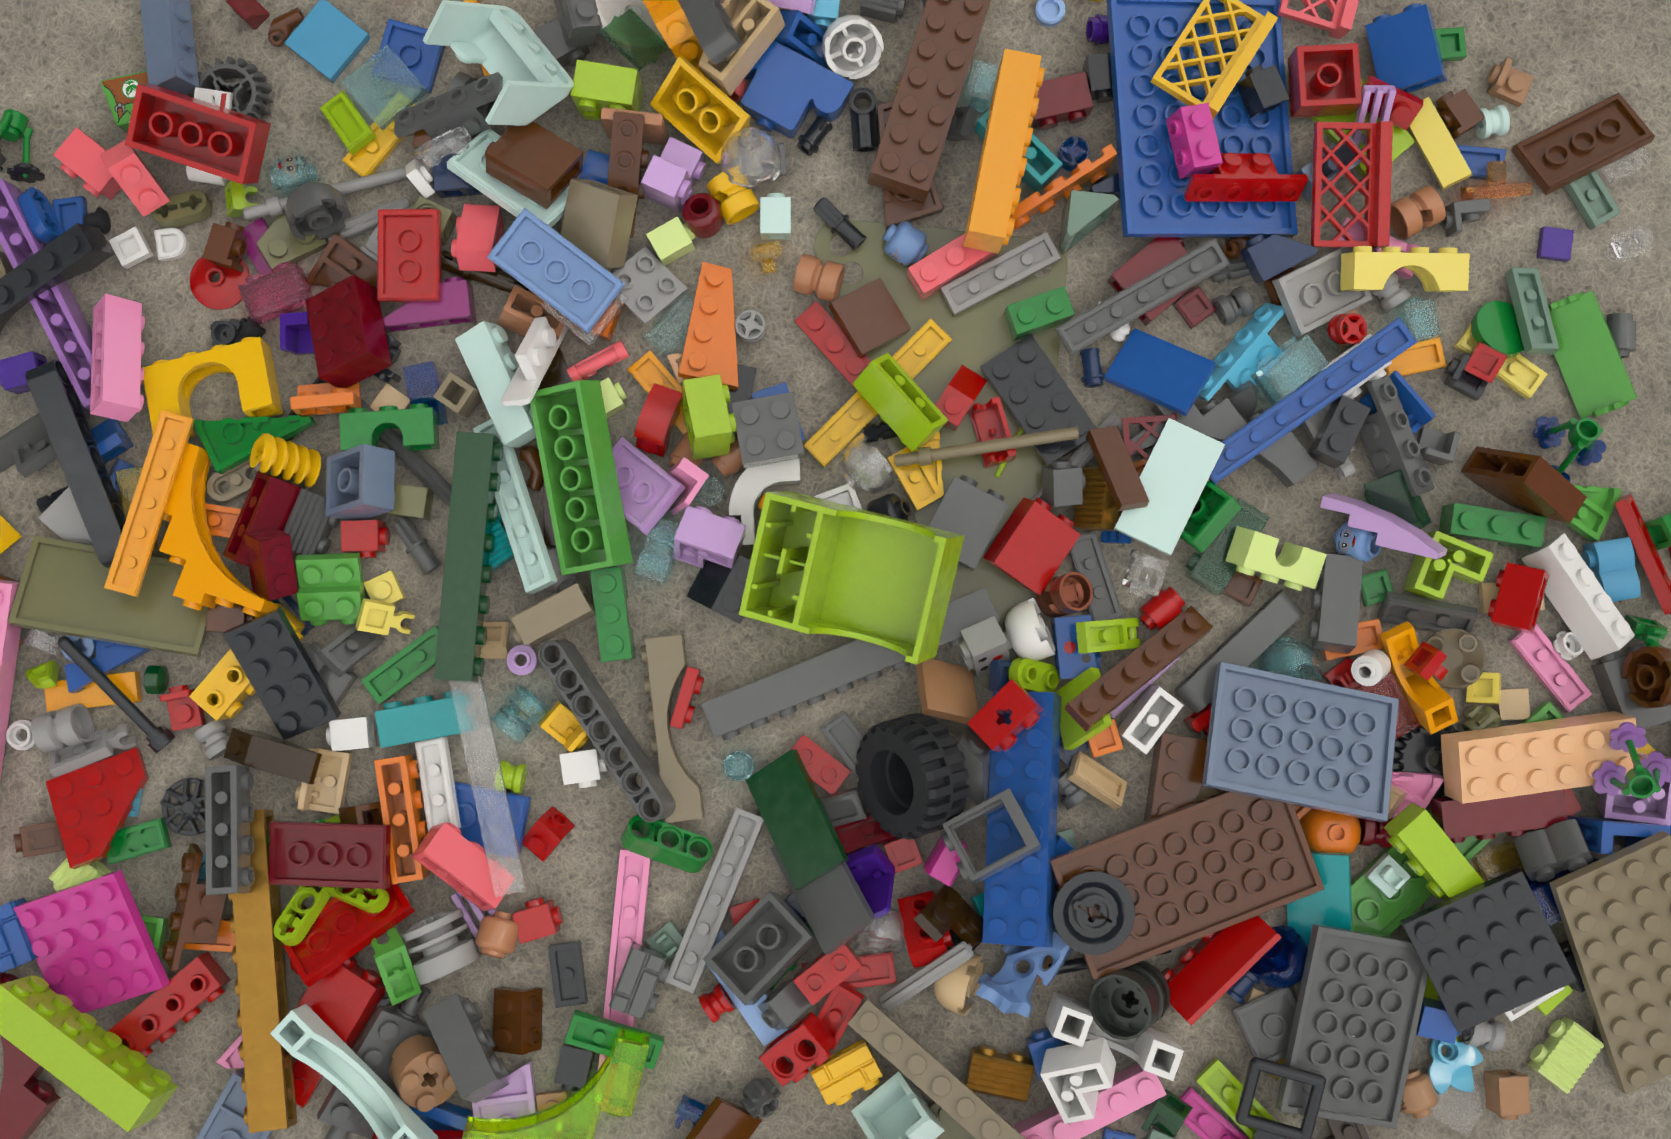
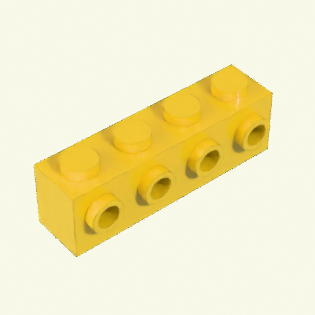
M276 603L278 604L277 608L281 607L299 640L302 641L303 635L300 633L305 628L304 624L284 606ZM230 649L189 697L211 717L219 721L236 717L244 707L241 703L248 695L253 696L256 692Z

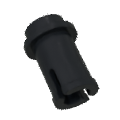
M819 115L807 132L798 137L797 147L808 156L819 151L818 146L829 131L833 129L832 124L827 121L824 127L819 130V127L826 119Z

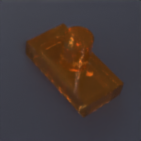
M1506 161L1487 162V184L1461 186V199L1477 200L1532 195L1533 182H1506Z

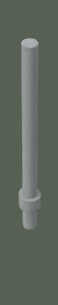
M405 166L331 186L337 189L341 195L408 177L406 176ZM276 196L266 199L265 203L243 208L246 220L269 214L271 217L284 214L283 211L286 209L288 197L279 199Z

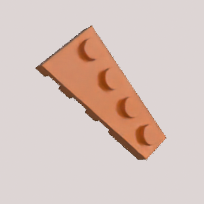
M1112 144L1101 149L1102 154L1096 161L1091 162L1087 158L1078 164V167L1070 173L1071 177L1068 179L1065 176H1060L1044 188L1045 194L1041 195L1037 191L1018 203L1014 215H1010V218L1015 219V230L1027 225L1031 221L1029 217L1037 212L1044 215L1057 206L1055 202L1064 196L1068 199L1071 190L1082 191L1081 186L1091 181L1092 185L1106 178L1108 176L1107 171L1117 155Z
M702 262L678 377L693 379L720 374L722 385L727 384L729 389L737 391L739 384L732 269Z

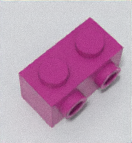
M1209 103L1180 107L1166 119L1179 179L1192 177V174H1208L1223 163Z

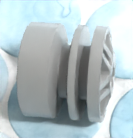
M461 908L452 911H441L414 923L412 927L400 935L403 942L417 939V944L407 948L408 954L422 951L424 956L412 965L419 985L448 975L481 957L474 938L459 941L457 937L458 934L469 927L467 922L454 927L451 923L464 915Z

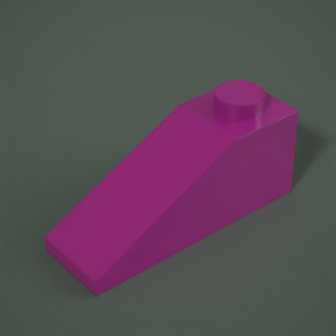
M462 277L446 278L445 283H441V302H407L383 318L385 331L389 333L477 322L472 285L467 280H463Z

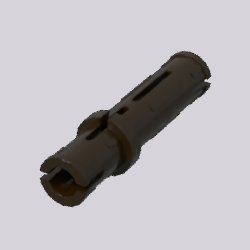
M445 250L441 253L444 258L441 257V270L462 276L463 280L468 282L474 280L511 293L514 285L529 291L528 288L508 273L497 269L496 272L459 270L457 258H453L452 254Z

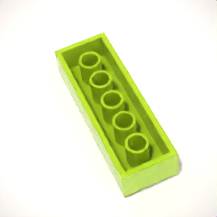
M30 975L0 984V1035L125 1131L130 1132L156 1118L178 1086L171 1081V1076L168 1073L155 1069L148 1064L143 1054L130 1050L123 1045L122 1039L118 1035L109 1031L106 1032L98 1026V1022L93 1016L77 1010L72 1006L73 1002L68 997L52 991L48 987L49 984L43 978Z

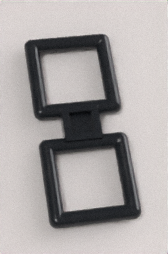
M1253 1057L1248 1065L1235 1117L1236 1122L1240 1125L1254 1128L1253 1139H1311L1326 1085V1078L1321 1074ZM1260 1072L1312 1085L1300 1128L1250 1114Z

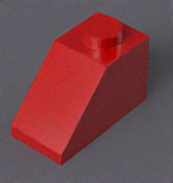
M963 364L935 405L949 420L945 426L953 431H956L988 381Z

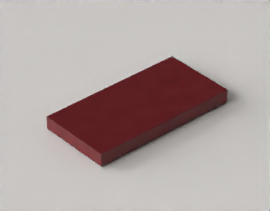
M270 822L269 885L369 889L390 888L391 824Z

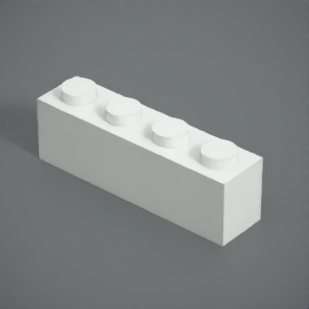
M1565 533L1543 542L1542 548L1532 549L1521 558L1526 566L1542 569L1548 573L1549 578L1545 594L1591 660L1620 650L1635 636L1628 622L1624 620L1609 595L1606 594L1595 578L1594 573L1588 568L1577 552L1576 547Z

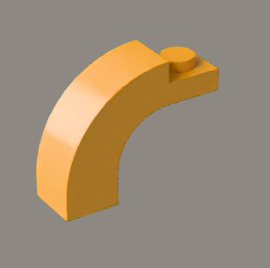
M1406 621L1381 633L1380 637L1384 647L1382 652L1388 656L1391 662V669L1388 674L1398 694L1416 720L1431 735L1458 722L1453 698L1440 687L1433 676L1427 681L1404 666L1419 647L1414 626Z

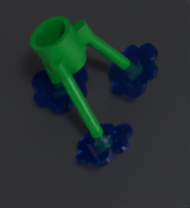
M1540 416L1536 419L1535 425L1537 428L1533 430V435L1535 438H1538V443L1543 449L1560 446L1562 443L1561 438L1565 436L1566 430L1569 429L1568 440L1572 445L1569 454L1559 467L1551 465L1569 482L1571 480L1570 476L1564 470L1575 457L1577 463L1581 466H1588L1591 462L1599 463L1602 460L1601 454L1605 452L1606 444L1602 440H1597L1603 433V429L1595 420L1582 418L1578 421L1575 418H1571L1566 423L1558 424V419L1555 416L1549 418Z

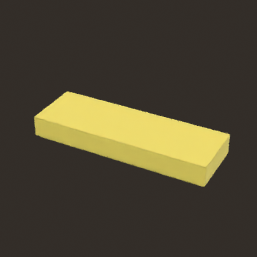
M1430 97L1423 99V107L1408 130L1416 140L1418 148L1443 191L1469 178L1472 172Z
M1471 323L1453 346L1463 354L1468 353L1469 355L1477 344L1472 334ZM1518 354L1516 357L1505 360L1496 378L1527 400L1532 397L1548 374L1521 354Z

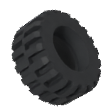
M919 713L909 714L872 726L862 738L859 744L861 747L856 755L858 764L855 766L856 775L859 777L857 785L859 791H862L864 797L862 801L865 807L869 808L871 811L870 816L874 821L880 823V827L884 831L901 839H915L944 829L943 823L963 812L967 803L965 798L969 794V786L966 783L969 774L968 769H965L964 754L957 747L959 743L954 736L948 734L949 730L943 724L938 723V720L928 715L925 716Z

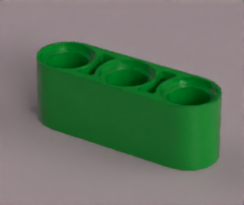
M635 815L630 819L621 835L622 845L630 852L689 873H696L702 870L713 853L712 843L706 837L660 820L646 822L639 815ZM632 830L640 831L643 837L636 836ZM661 840L668 841L672 848L666 847ZM691 851H696L701 858L693 856Z

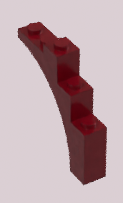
M0 972V984L19 979L15 975ZM0 1035L4 1052V1074L0 1092V1139H28L61 1097L54 1093L55 1090L51 1084L37 1079L44 1068Z

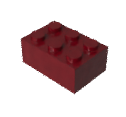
M353 274L305 300L318 378L337 388H349L392 365L381 306L377 300V288Z

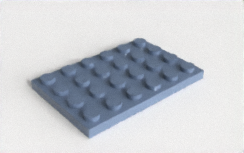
M1220 662L1216 666L1202 786L1378 822L1388 821L1399 699Z

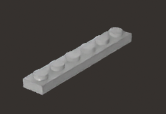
M736 807L665 982L692 994L696 993L707 966L703 958L714 948L765 823L762 817Z

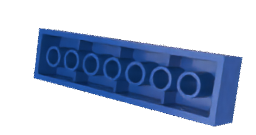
M993 691V697H994L999 691ZM1028 692L1043 708L1039 713L1041 717L1030 729L1024 728L1016 736L1018 741L1006 752L1003 750L996 752L990 749L988 799L1010 788L1042 849L985 879L982 943L1053 947L1054 922L1052 906L1054 905L1055 878L1052 873L1050 860L1056 856L1061 696L1054 692ZM1007 712L1003 714L1005 718L1003 723L1011 724V714ZM1005 806L988 814L986 866L1026 845Z

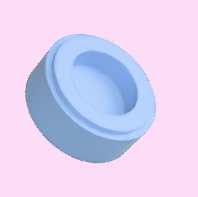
M1038 0L1035 7V18L1045 27L1058 25L1065 14L1063 0Z

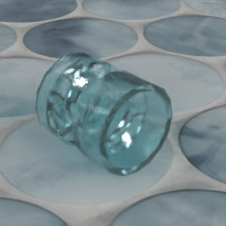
M519 685L508 697L509 704L501 705L491 717V720L510 738L518 743H522L532 732L531 724L539 723L550 710L533 693Z

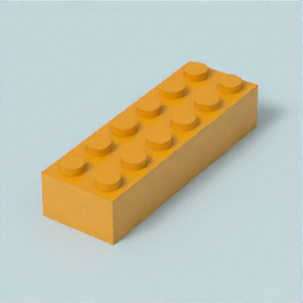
M1004 49L997 72L963 247L999 254L1002 245H1008L1009 238L1012 237L1015 219L1010 218V215H1014L1015 208L1018 206L1021 188H1016V186L1020 185L1021 178L1024 176L1027 158L1022 156L1025 157L1027 147L1030 146L1033 128L1030 127L1033 117H1035L1039 103L1037 95L1045 72V68L1040 67L1042 57L1040 55Z

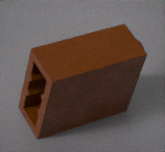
M533 121L525 126L508 125L503 135L496 142L490 143L485 151L486 173L543 208L548 209L569 186L570 179H576L582 172L584 152Z

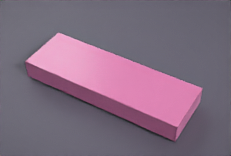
M1537 624L1533 634L1518 632L1508 640L1565 713H1570L1592 695L1566 660L1562 659L1560 653L1555 651L1554 645Z

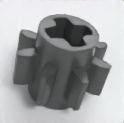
M766 1078L764 1081L753 1079L744 1087L743 1096L745 1099L741 1101V1104L753 1118H756L758 1115L763 1118L769 1117L779 1106L777 1097L781 1095V1092L769 1078Z

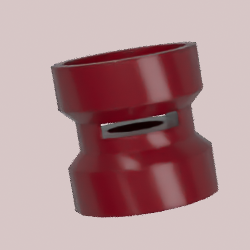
M1359 818L1362 829L1359 845L1371 846L1372 844H1378L1381 848L1391 849L1393 846L1388 841L1391 836L1384 827L1393 818L1388 819L1386 822Z

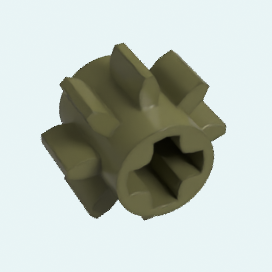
M1486 704L1482 708L1479 705H1472L1462 714L1467 719L1462 724L1465 731L1495 728L1502 722L1499 714Z

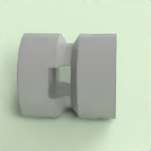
M78 703L61 708L58 711L54 710L36 715L32 720L31 734L36 746L42 752L50 753L63 749L66 745L74 746L90 741L94 735V722L88 709Z

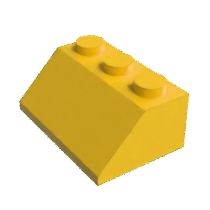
M679 56L650 105L716 164H719L734 156L748 135L751 116L683 56Z

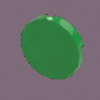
M1502 301L1487 302L1473 316L1471 329L1476 342L1480 341L1508 356L1507 359L1516 357L1524 350L1514 307L1511 304Z

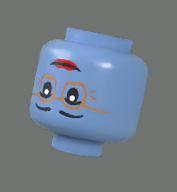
M906 220L900 222L897 226L892 223L882 237L886 241L884 252L903 266L920 261L929 247L926 244V234Z
M1348 521L1341 525L1333 538L1338 555L1352 556L1357 560H1363V563L1369 562L1376 557L1382 546L1375 545L1378 533L1349 527Z

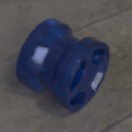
M1079 136L1066 138L1061 143L1057 158L1063 163L1061 168L1069 172L1077 168L1078 164L1088 158L1090 153L1089 145L1086 140Z

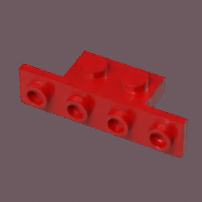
M1221 153L1223 163L1212 170L1213 174H1192L1184 198L1187 202H1296L1308 181L1307 174H1278L1269 154Z

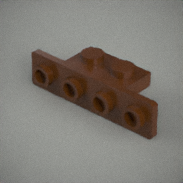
M615 111L612 123L607 185L638 195L630 238H633L637 205L639 199L645 198V192L641 184V170L647 169L649 151L643 150L644 142H642L645 117L642 114Z
M190 843L188 853H184L182 856V882H178L175 888V901L177 905L175 912H171L169 916L168 928L171 931L169 941H165L162 948V959L166 960L170 971H178L184 943H216L227 895H206V879H198L203 853L199 846L194 843Z

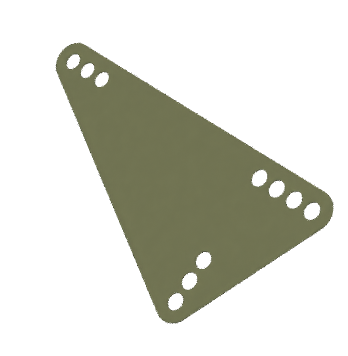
M848 219L867 238L855 251L851 250L845 256H837L831 251L830 242L838 234H832L831 228L827 224L820 228L815 237V253L817 258L821 259L822 265L828 260L844 265L854 262L859 264L863 270V276L859 282L848 284L843 280L837 299L881 278L911 328L908 333L866 354L870 361L886 353L893 356L930 318L952 339L913 379L934 405H936L962 364L987 380L980 370V366L1023 339L1015 341L1012 339L1003 314L1008 305L1062 286L1066 287L1067 259L1065 254L1062 255L1059 251V246L1053 243L1061 259L1052 265L1048 275L1044 277L1032 275L1024 279L1019 286L1009 287L953 316L940 290L923 301L921 300L906 276L908 268L914 265L913 263L903 266L884 252L886 241L882 237L886 232L885 223ZM917 227L926 234V244L929 245L922 259L963 235L965 231ZM1010 237L1008 245H1002L999 254L982 265L1032 240V238ZM1059 326L1032 335L1056 370L1058 368L1060 338L1055 330ZM989 381L986 382L972 406L976 403H980V405L986 404L991 398L998 397ZM1001 400L1012 437L1015 435L1019 425ZM967 412L956 431L945 425L939 430L941 438L940 448L977 442L969 412ZM878 414L877 417H878L879 422H880V423H881V422H884V421L880 418V415ZM899 436L886 439L892 455L907 447L901 442ZM1033 446L1015 448L1017 453L1015 459L1007 462L999 478L995 477V472L999 465L985 468L981 454L942 460L944 495L954 476L961 478L962 475H965L978 483L977 488L986 493L989 489L994 490L1005 497L1003 502L1009 504L975 570L971 571L958 564L949 600L951 602L986 587L1000 620L998 624L1002 632L1006 631L1004 621L1007 613L1019 603L1031 598L1035 599V593L1027 590L986 561L983 556L992 545V540L1000 533L1023 497L1032 499L1042 488V467L1047 465ZM942 498L917 512L910 502L918 524L929 525ZM1013 648L1009 649L1011 661L1019 657ZM990 673L977 678L986 689L989 686Z

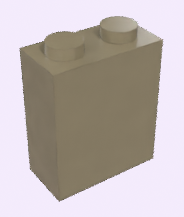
M570 179L561 235L609 272H611L612 268L624 267L638 195L591 179Z
M576 583L510 618L514 624L510 627L511 632L518 643L523 642L525 646L536 647L594 616V601L587 587Z

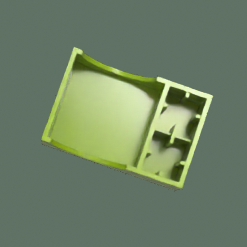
M794 491L766 492L739 615L805 634H830L870 642L894 650L906 657L905 662L918 665L937 655L965 535Z

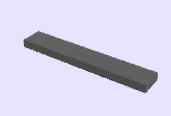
M1214 238L1059 326L1055 331L1069 355L1072 356L1223 270L1230 263Z

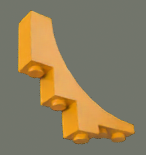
M642 0L676 59L679 56H683L703 74L699 66L703 49L679 0Z
M187 443L163 517L164 521L170 523L159 549L160 552L170 555L168 561L184 566L173 596L184 599L183 606L201 611L202 606L215 609L216 604L233 609L236 603L244 606L243 613L258 617L262 613H268L277 609L278 604L258 596L239 582L226 567L216 550L207 524L205 507L206 482L211 460L205 449Z

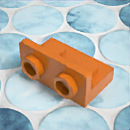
M330 383L299 385L297 387L298 396L290 397L291 410L300 416L348 413V409L362 408L360 383L349 388H337Z

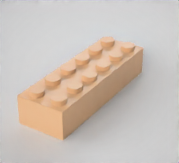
M1611 711L1441 735L1445 796L1465 804L1591 786L1595 782L1592 776L1593 772L1600 769L1604 761H1612L1616 766H1624L1627 773L1633 768L1630 754L1624 752L1623 749L1614 750L1610 747V731L1619 729L1620 724L1623 722H1632L1636 727V718Z

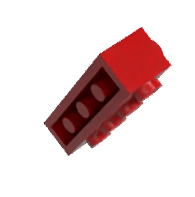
M206 952L191 961L169 980L170 983L156 990L108 1031L118 1035L122 1039V1044L127 1048L138 1051L147 1058L154 1052L151 1046L158 1040L163 1044L178 1031L175 1026L182 1020L187 1024L202 1012L199 1006L205 1001L211 1004L226 992L223 986L231 981V979L210 953Z

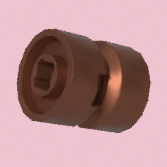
M1069 572L1051 578L1041 595L1036 594V602L1039 609L1045 615L1058 618L1086 609L1091 604L1093 588L1085 575L1079 572Z

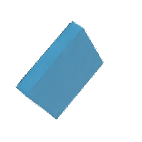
M319 0L284 43L334 83L371 37L328 1Z

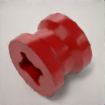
M1338 314L1331 318L1328 323V336L1336 344H1356L1366 336L1367 323L1360 314ZM1344 324L1346 325V331H1345V332H1343V331H1344V330H1343Z
M720 983L715 985L713 991L709 994L703 993L698 997L703 1010L713 1023L719 1021L721 1015L725 1012L731 1013L736 1009L733 1001Z

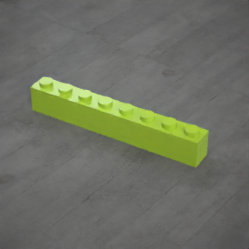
M1410 803L1384 827L1391 836L1388 839L1390 844L1399 853L1407 855L1410 859L1407 862L1408 866L1418 876L1421 877L1423 875L1428 881L1425 885L1426 888L1437 899L1447 900L1484 883L1483 879L1426 809ZM1567 985L1565 989L1533 1009L1547 1016L1573 990Z

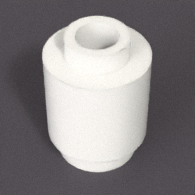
M1376 649L1368 650L1353 662L1351 667L1352 676L1361 685L1373 686L1388 675L1391 669V662L1384 652Z

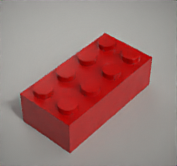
M137 84L125 145L240 184L258 183L271 123L154 84Z

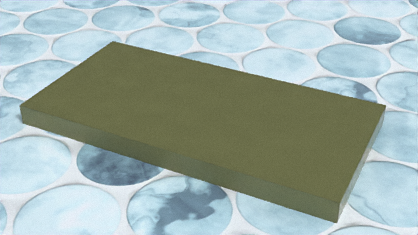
M34 535L7 622L11 626L200 658L207 634L208 607L202 606L201 611L183 606L184 599L173 596L184 566L170 562L167 558L151 556L139 595L135 597L104 588L110 567L106 568L102 565L93 545Z

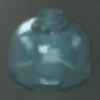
M1292 637L1277 639L1275 644L1269 646L1261 654L1258 662V670L1306 680L1315 678V680L1320 681L1322 678L1317 654L1310 646L1303 642L1294 641Z

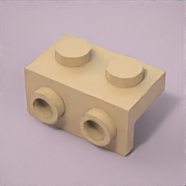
M320 747L308 748L322 754L314 784L302 782L297 786L295 801L298 802L297 810H315L339 814L338 809L344 808L353 753L344 751L332 752V749Z

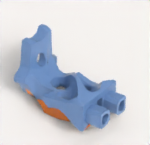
M1054 923L1053 947H1020L1019 945L1004 944L1002 949L1007 953L1004 966L995 976L990 973L982 975L977 981L981 986L975 994L994 1004L1004 1014L1018 1013L1028 1018L1032 1012L1031 996L1036 985L1042 979V983L1045 986H1049L1074 950L1058 935ZM1052 956L1053 964L1048 970H1045L1049 958ZM1021 960H1026L1030 963V969L1026 973H1019L1016 969L1017 964Z

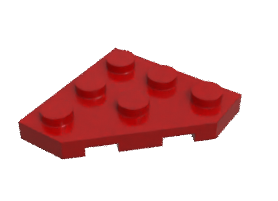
M133 748L46 781L70 868L77 869L106 857L111 848L110 843L118 828H122L133 808L131 804L140 788H144L149 778L140 749Z

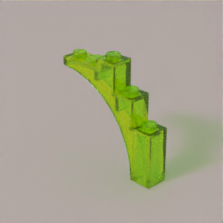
M619 1027L612 1049L600 1069L582 1088L564 1101L540 1112L514 1118L488 1119L468 1116L462 1139H593L600 1111L607 1112L614 1117L632 1116L649 1050L650 1034Z

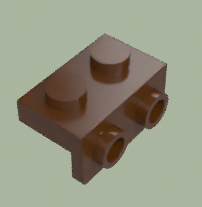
M494 988L493 1038L496 1046L493 1048V1051L523 1055L542 1048V988Z

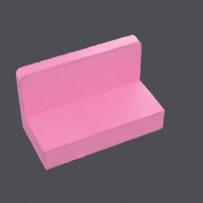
M685 457L667 470L668 474L686 487L669 511L673 515L690 505L709 476Z

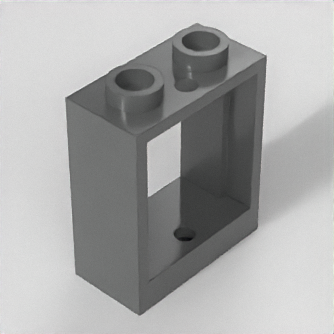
M1010 788L942 824L946 833L942 834L941 837L950 852L956 850L961 860L956 863L964 880L970 878L975 885L1042 849ZM1005 806L1026 845L976 871L956 832Z

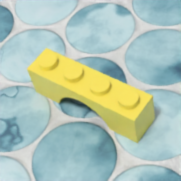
M1372 246L1353 247V252L1341 254L1340 291L1383 290L1389 276L1401 267L1409 269L1420 279L1425 292L1468 291L1470 254L1458 253V248H1438V253H1429V247L1410 248V253L1401 252V247H1382V252H1372Z

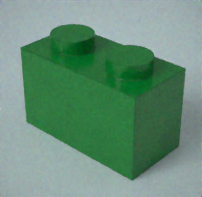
M1065 286L1008 305L1003 313L1013 341L1024 338L1029 334L1033 335L1064 324L1075 315Z

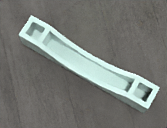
M307 1004L291 1010L270 1033L293 1057L319 1072L346 1095L368 1121L378 1139L439 1138Z

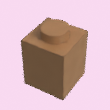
M1514 1069L1484 1071L1486 1109L1498 1114L1499 1118L1505 1120H1516L1518 1115L1530 1114L1529 1078L1527 1075Z

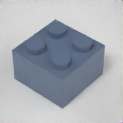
M361 444L327 457L326 516L357 521L393 511L395 503V451Z

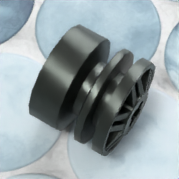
M1146 961L1138 962L1105 975L1094 984L1089 996V1009L1095 1023L1109 1036L1121 1040L1138 1038L1166 1014L1170 1005V988L1166 978L1158 968Z

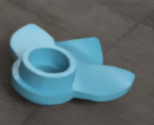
M1433 1039L1429 1047L1432 1061L1428 1068V1075L1431 1078L1435 1091L1443 1094L1449 1086H1452L1460 1091L1473 1092L1474 1078L1471 1066L1478 1065L1484 1060L1477 1047L1466 1045L1464 1042L1455 1041V1044ZM1443 1045L1447 1049V1054L1445 1056H1443L1441 1053V1047Z

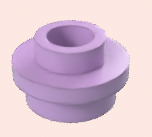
M517 645L507 655V666L514 674L527 675L537 666V654L529 646ZM520 654L525 655L527 658V662L523 666L518 665L516 661Z

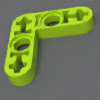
M299 886L276 921L273 933L284 945L295 946L305 938L331 896L374 914L384 910L388 905L389 893L386 889L354 888L349 893H342L343 887L315 886L318 890L319 888L321 889L318 893L313 889L314 886ZM364 891L373 896L378 895L377 899L368 900L363 895ZM314 896L313 905L308 909L302 910L301 904L304 899ZM298 913L302 917V919L300 920L298 917L294 916ZM288 927H289V928H295L292 933H291V932H287V933H286V930L288 929Z

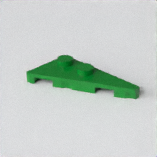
M288 415L287 418H270L265 416L244 417L240 420L233 418H222V420L217 421L196 419L193 425L216 472L223 474L250 459L253 445L262 434L269 433L274 438L280 437L287 440L316 423L311 416Z

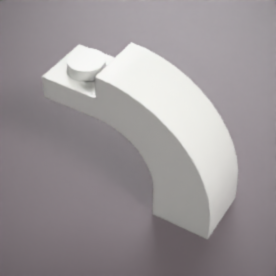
M799 459L749 467L737 480L730 497L729 516L733 518L741 517V524L746 526L743 539L744 547H753L755 543V507L761 495L777 485L801 483Z

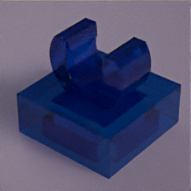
M683 1094L676 1111L678 1117L675 1122V1128L679 1129L684 1120H690L694 1127L709 1106Z

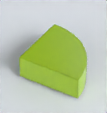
M50 660L26 670L25 675L35 688L47 689L57 686L60 667L55 660Z

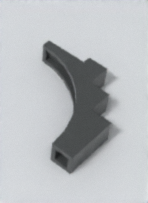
M1228 398L1220 403L1216 399L1211 401L1201 409L1204 415L1200 413L1194 404L1187 416L1159 404L1151 409L1156 416L1177 414V422L1219 442L1224 441L1247 424ZM1261 409L1260 411L1255 413L1247 420V422L1249 423L1253 419L1263 413V410ZM1160 422L1154 430L1161 434L1166 422ZM1141 425L1138 427L1142 432L1134 438L1130 436V439L1135 444L1146 432ZM1292 431L1253 457L1268 468L1286 488L1295 485L1319 467ZM1150 434L1139 447L1142 450L1154 447L1157 439Z

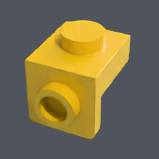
M557 701L538 723L542 729L559 741L569 752H573L575 748H581L589 738L573 712L560 701Z

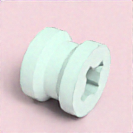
M1496 105L1492 110L1486 108L1479 109L1485 117L1475 126L1476 135L1479 139L1489 138L1491 134L1501 136L1508 133L1510 117L1504 105Z

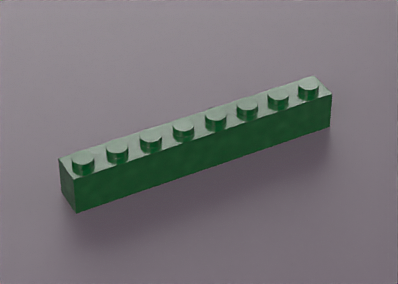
M459 431L456 433L434 679L440 681L478 683L479 676H483L485 662L484 658H480L481 645H485L487 641V627H483L484 614H488L490 609V597L486 596L487 583H491L493 576L492 565H489V555L495 550V535L491 534L492 522H496L498 518V505L494 504L495 492H499L501 485L500 473H497L498 461L503 459V443H499L500 440L495 434Z

